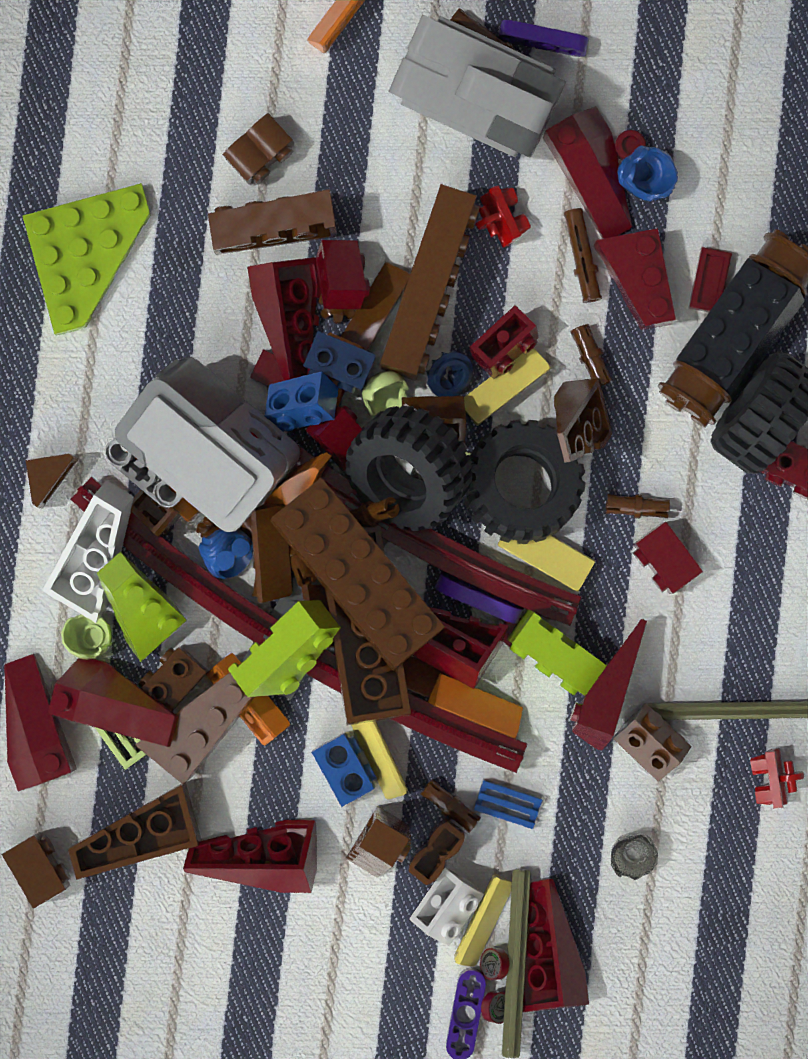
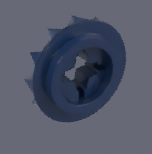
M455 350L451 353L441 352V357L437 360H432L430 370L426 371L428 376L426 384L431 392L438 397L459 395L468 387L473 376V366L470 359L465 354ZM448 366L453 370L450 373V382L444 377Z

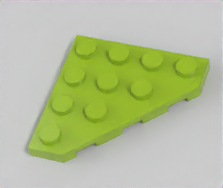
M142 183L23 215L45 302L56 336L87 327L100 300L102 301L119 267L124 263L135 244V240L142 227L146 225L151 213Z

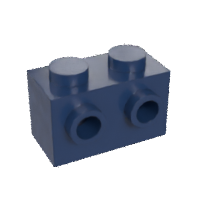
M317 331L303 366L310 369L308 375L322 371L327 377L339 381L337 384L338 388L354 394L356 389L363 390L376 355Z

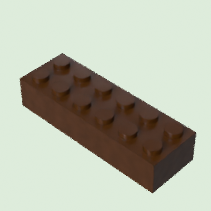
M440 184L380 362L381 370L394 371L414 381L417 380L418 374L425 375L430 360V354H427L426 350L428 345H435L440 330V325L436 324L437 317H444L450 298V295L446 294L448 286L454 288L459 274L460 265L456 264L457 258H464L469 244L470 236L466 235L467 228L474 229L480 206L475 205L476 195Z
M322 478L271 518L272 525L393 671L444 629L445 626Z
M381 526L364 527V530L385 554ZM325 589L328 611L341 627L333 637L346 726L409 716L411 711L403 663L393 671Z

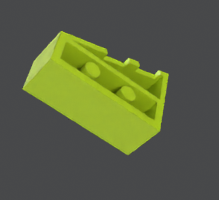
M121 552L97 572L107 599L114 610L116 620L123 631L124 639L140 662L187 621L174 602Z
M320 600L298 601L270 628L273 634L261 645L255 642L249 648L252 654L240 665L234 662L228 668V671L247 697L291 694L298 689L299 682L305 674L316 665V660L323 650L332 644L333 637L341 627Z
M531 610L526 611L507 638L512 643L509 648L522 659H525L527 655L537 661L536 669L549 678L554 673L563 680L560 686L574 696L578 691L585 696L607 666Z

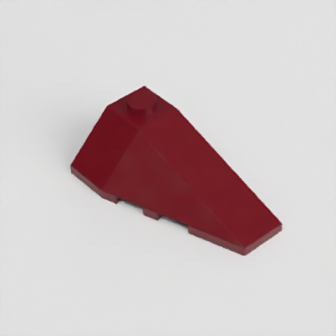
M316 257L248 266L252 299L284 381L308 375L310 369L305 368L303 365L313 343L314 327L319 324V316L315 315L316 300L321 296Z
M545 879L531 882L523 1013L589 1005L585 970L554 880Z

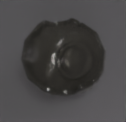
M638 832L619 836L612 846L611 866L618 877L626 876L633 880H638L642 876L651 873L658 864V848L653 840L645 834Z

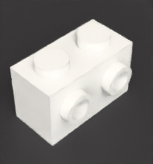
M444 868L410 917V920L428 936L450 946L485 894L467 879Z

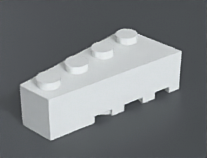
M107 480L91 499L42 590L95 623L109 606V601L97 572L121 552L134 496Z

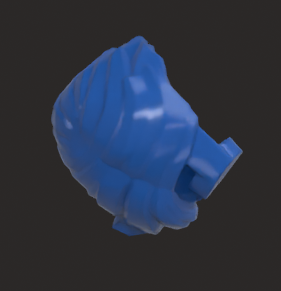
M637 147L631 155L623 159L617 172L620 185L637 198L645 201L668 197L672 194L678 181V171L671 156L667 152L655 147Z
M222 529L216 530L210 536L203 537L199 545V552L206 568L216 578L227 579L240 574L253 558L254 550L251 538L238 529L233 532H226Z

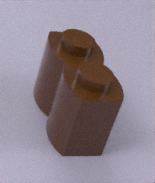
M267 113L245 134L231 144L222 155L248 185L254 181L256 184H259L270 174L271 171L268 168L276 161L282 163L293 153L291 148L294 145V141L275 119Z
M448 818L438 822L431 830L428 842L421 845L413 853L409 862V873L425 885L434 882L442 873L445 861L452 858L462 847L465 838L464 831Z

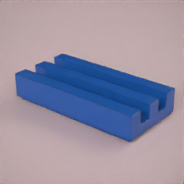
M483 780L474 810L533 829L542 799ZM488 788L534 804L531 809L485 793ZM485 800L530 815L529 820L483 806L482 802Z

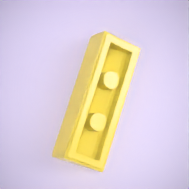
M534 348L529 353H522L516 358L514 366L505 375L499 374L495 379L489 377L464 397L465 411L476 426L480 425L551 369L550 365Z
M552 535L539 542L531 540L527 544H517V540L512 539L509 543L501 540L498 542L499 547L577 592L595 563L594 559Z
M377 722L351 725L377 777L385 798L393 799L407 794L408 788Z
M496 873L492 875L483 893L485 895L479 902L454 954L455 963L474 967L477 964L511 893L512 881Z

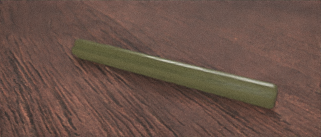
M808 701L645 703L660 714L663 720L808 718Z
M515 869L512 872L507 953L510 966L506 975L501 1053L506 1058H519L521 1051L531 872L525 869Z

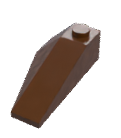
M599 378L563 382L554 395V407L556 410L557 435L564 462H571L583 457L584 454L595 452V449L604 448L613 433Z

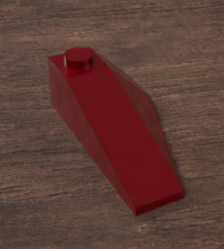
M597 106L572 114L546 129L543 136L544 141L601 238L619 236L631 229L632 224L624 187L618 181L619 163L613 135Z
M641 619L581 703L575 702L570 716V720L574 721L572 732L595 749L602 751L614 736L647 620Z
M33 653L4 664L7 763L19 792L77 770L58 717L48 714L51 697L35 654Z
M78 658L55 683L48 709V714L166 747L171 746L178 719L175 713L153 696H149L139 689L135 682L121 675L113 665L97 659L87 660Z
M282 820L275 822V827L259 831L257 827L247 829V834L232 838L223 835L203 840L199 846L188 849L183 870L185 873L280 893H312L317 871L316 821Z

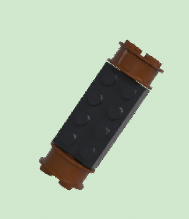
M775 229L772 233L768 232L764 235V245L757 254H751L680 352L676 361H674L673 366L675 370L665 383L659 382L658 384L659 393L667 399L665 401L667 405L678 412H681L682 409L691 414L690 418L695 423L704 428L708 424L714 425L716 423L714 416L723 403H730L735 400L804 303L803 297L807 295L806 287L808 285V246L804 244L796 245L780 230Z

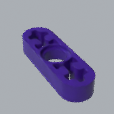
M503 20L498 38L505 42L509 41L512 44L575 57L586 56L589 42L587 37L580 34L513 20Z
M441 572L435 586L439 592L510 623H518L524 610L521 606L499 598L446 572Z
M476 968L464 969L457 979L446 1039L447 1052L453 1059H467L474 1051L481 1004L486 987L484 975ZM470 975H474L476 981L480 983V986H474L472 998H478L477 1002L468 998L459 999L460 995L465 997L467 995V985L463 983V980H469ZM468 1005L474 1009L475 1016L471 1021L462 1022L458 1019L457 1011L461 1006ZM454 1026L465 1029L464 1041L469 1046L468 1048L464 1047L461 1052H456V1047L451 1045L452 1042L458 1041L460 1033L459 1029L453 1030ZM472 1029V1033H469L466 1030Z

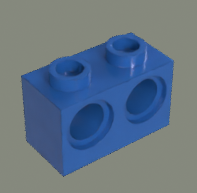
M322 371L270 384L264 416L283 432L334 420L338 387Z
M345 732L313 749L311 752L341 807L374 790L375 785L373 781L377 779L370 764L363 765L358 754L362 750L355 737L351 736L348 738ZM334 746L344 747L348 754L347 759L343 762L333 761L330 757L331 748ZM356 773L360 775L363 781L362 786L356 790L349 789L345 784V777L348 774Z

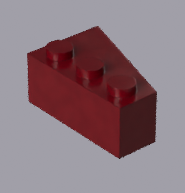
M429 607L445 627L439 634L414 653L413 656L475 689L503 645L509 625L499 623V626L479 622V618L470 616V619L452 616L449 611Z

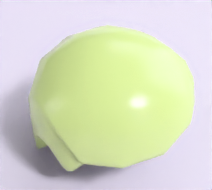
M394 371L379 372L366 381L362 390V399L369 414L375 416L380 411H385L390 407L399 406L400 408L402 406V397H407L406 391L409 388L401 374Z
M82 614L70 617L66 620L61 631L62 644L70 654L80 659H94L104 654L112 642L111 626L102 616L96 623Z

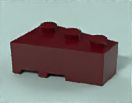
M658 228L596 240L593 247L597 254L600 255L610 277L620 290L622 298L639 328L646 330L671 325L676 320Z

